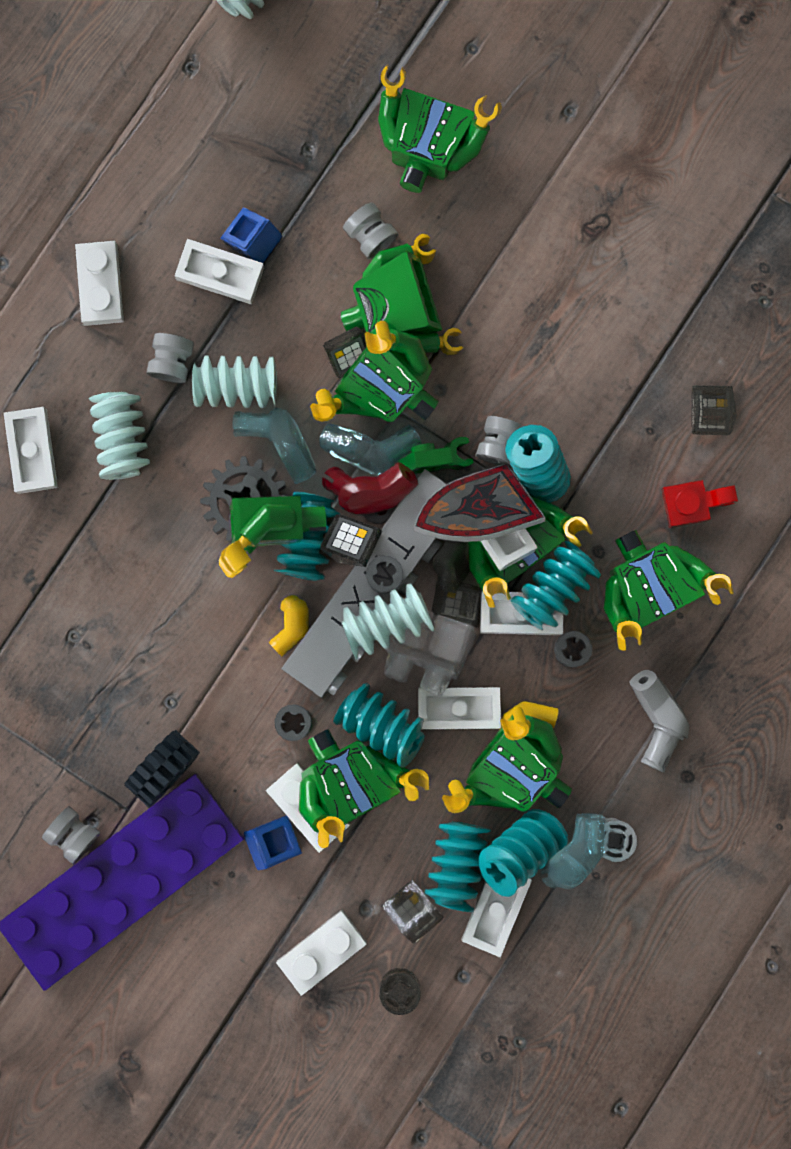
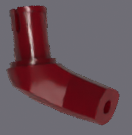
M400 462L376 477L359 476L352 478L344 470L335 466L329 468L324 473L334 480L333 483L322 477L323 487L338 497L339 505L343 510L361 515L395 507L418 486L415 473Z

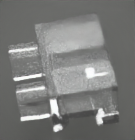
M428 611L435 631L432 632L423 622L421 623V636L415 637L407 628L405 629L404 643H400L391 634L390 648L385 649L388 657L384 673L390 679L406 683L413 665L425 668L426 671L420 684L421 689L442 696L451 678L458 680L476 634L471 625L439 614L436 618L435 613Z

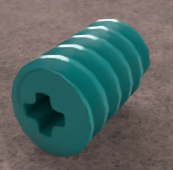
M527 425L520 427L511 434L506 443V455L515 475L528 494L548 503L557 501L565 495L570 487L571 475L557 438L552 431L541 425Z
M293 492V496L301 497V507L325 506L326 531L303 532V540L300 543L281 544L290 551V553L277 555V561L283 564L286 569L274 571L310 581L324 580L325 575L315 568L316 565L329 563V559L319 553L320 549H329L326 548L328 540L323 538L324 534L333 533L335 529L327 520L328 518L340 517L341 513L331 506L332 502H334L331 499L305 492Z
M564 541L566 548L557 547L554 550L553 554L556 561L552 559L544 561L543 568L546 573L536 571L533 574L532 579L535 585L527 583L522 586L521 590L525 598L514 596L511 599L513 607L528 622L540 630H543L542 626L544 623L555 628L559 625L553 616L555 611L566 616L569 614V610L564 604L565 599L575 603L580 601L574 590L576 587L586 591L591 589V586L585 579L587 574L597 579L601 577V573L592 559L568 541Z
M364 683L344 699L335 714L333 722L335 725L343 724V729L347 733L356 732V737L361 742L370 740V747L375 751L383 749V755L390 760L397 757V764L401 768L406 767L415 758L424 742L425 735L421 732L424 719L418 717L412 724L407 723L410 715L409 709L402 710L396 716L394 712L397 702L391 700L384 707L380 706L384 696L383 693L378 691L371 698H368L370 685Z
M531 809L521 819L515 821L510 828L505 830L500 837L493 840L491 845L481 851L479 855L481 874L486 883L501 896L510 897L517 892L518 888L523 887L528 879L534 877L538 870L544 868L549 860L554 859L559 851L566 848L568 834L564 826L553 815L540 809Z
M458 821L439 824L438 828L449 836L448 839L435 841V845L443 849L445 855L432 857L431 861L442 867L439 872L428 874L430 879L438 883V888L425 889V894L434 899V903L440 906L463 912H474V907L464 900L477 898L478 891L469 886L468 883L481 881V875L471 869V867L479 866V855L475 853V850H482L488 846V842L479 837L478 834L491 832V829Z

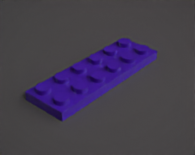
M196 773L0 921V931L43 991H46L245 838Z

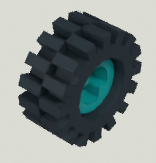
M172 731L137 766L124 786L150 808L184 774L200 752L178 731Z

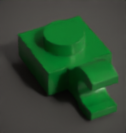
M458 437L448 442L444 448L435 449L434 443L411 447V454L398 460V462L404 464L415 474H421L424 469L430 473L446 468L461 470L472 465L473 458L461 459L457 455V447H463L469 443V438Z

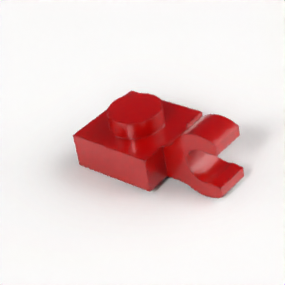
M700 480L667 486L661 489L669 528L711 520L709 509L735 504L734 502H738L735 485L705 492L704 482Z

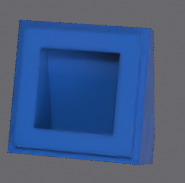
M243 207L220 239L244 257L264 263L280 241L282 235L270 220Z
M287 815L243 833L257 870L270 868L302 854Z

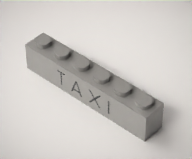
M426 469L417 479L418 486L401 501L281 668L321 698L327 692L333 696L336 694L348 677L342 672L351 658L358 663L366 652L359 646L358 660L355 659L342 624L343 608L348 607L355 616H358L359 602L364 601L371 610H374L375 596L378 595L387 605L390 604V593L380 594L369 586L366 578L369 563L382 555L397 559L403 569V581L396 591L406 596V585L411 583L413 586L419 577L413 573L422 559L429 563L442 545L437 538L414 531L417 516L424 504L436 491L447 485ZM386 564L378 565L376 567L378 574L373 577L374 581L378 585L382 581L384 586L391 585L393 583L392 575L396 573L395 568L389 565L388 569H386Z

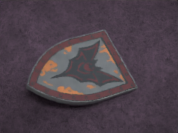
M505 463L459 478L440 488L427 500L420 510L414 531L449 541H482L501 537L545 522V516L509 465Z

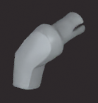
M642 670L629 683L651 722L654 723L653 727L656 730L640 762L665 773L671 755L679 740L683 741L684 738H688L690 725L683 710L660 678L653 671Z

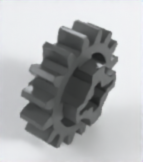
M242 456L240 466L237 467L228 459L225 461L227 471L221 473L214 468L212 473L217 479L215 483L204 482L203 487L210 492V497L201 498L200 503L203 506L211 507V510L204 514L203 517L207 522L217 520L213 531L218 535L227 530L226 540L232 543L231 517L229 514L228 522L223 518L219 509V500L227 503L230 508L232 496L236 498L238 496L245 497L247 492H250L251 498L261 497L259 491L262 486V480L270 488L272 497H284V495H279V492L287 487L284 480L274 482L273 480L278 473L277 470L272 467L264 472V462L261 459H258L254 466H249L246 456ZM245 475L242 482L232 486L227 485L233 478Z

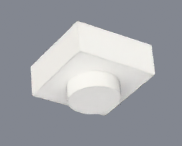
M526 528L501 537L481 541L499 571L529 556L538 548Z

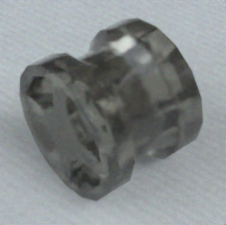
M406 968L389 970L380 982L379 997L383 1007L394 1015L408 1014L417 1007L421 996L420 983L417 976Z

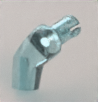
M275 407L270 413L235 411L233 416V434L235 437L268 438L276 448L294 484L306 481L315 475L317 470L308 445L299 426L287 410Z
M328 423L319 439L320 447L324 451L362 471L377 476L394 466L396 461L410 453L411 447L422 444L418 433L410 424L405 425L395 434L379 442L356 430Z
M583 813L576 815L572 841L558 851L541 870V875L548 874V877L542 879L546 886L574 889L593 871L604 855L605 817L602 814Z

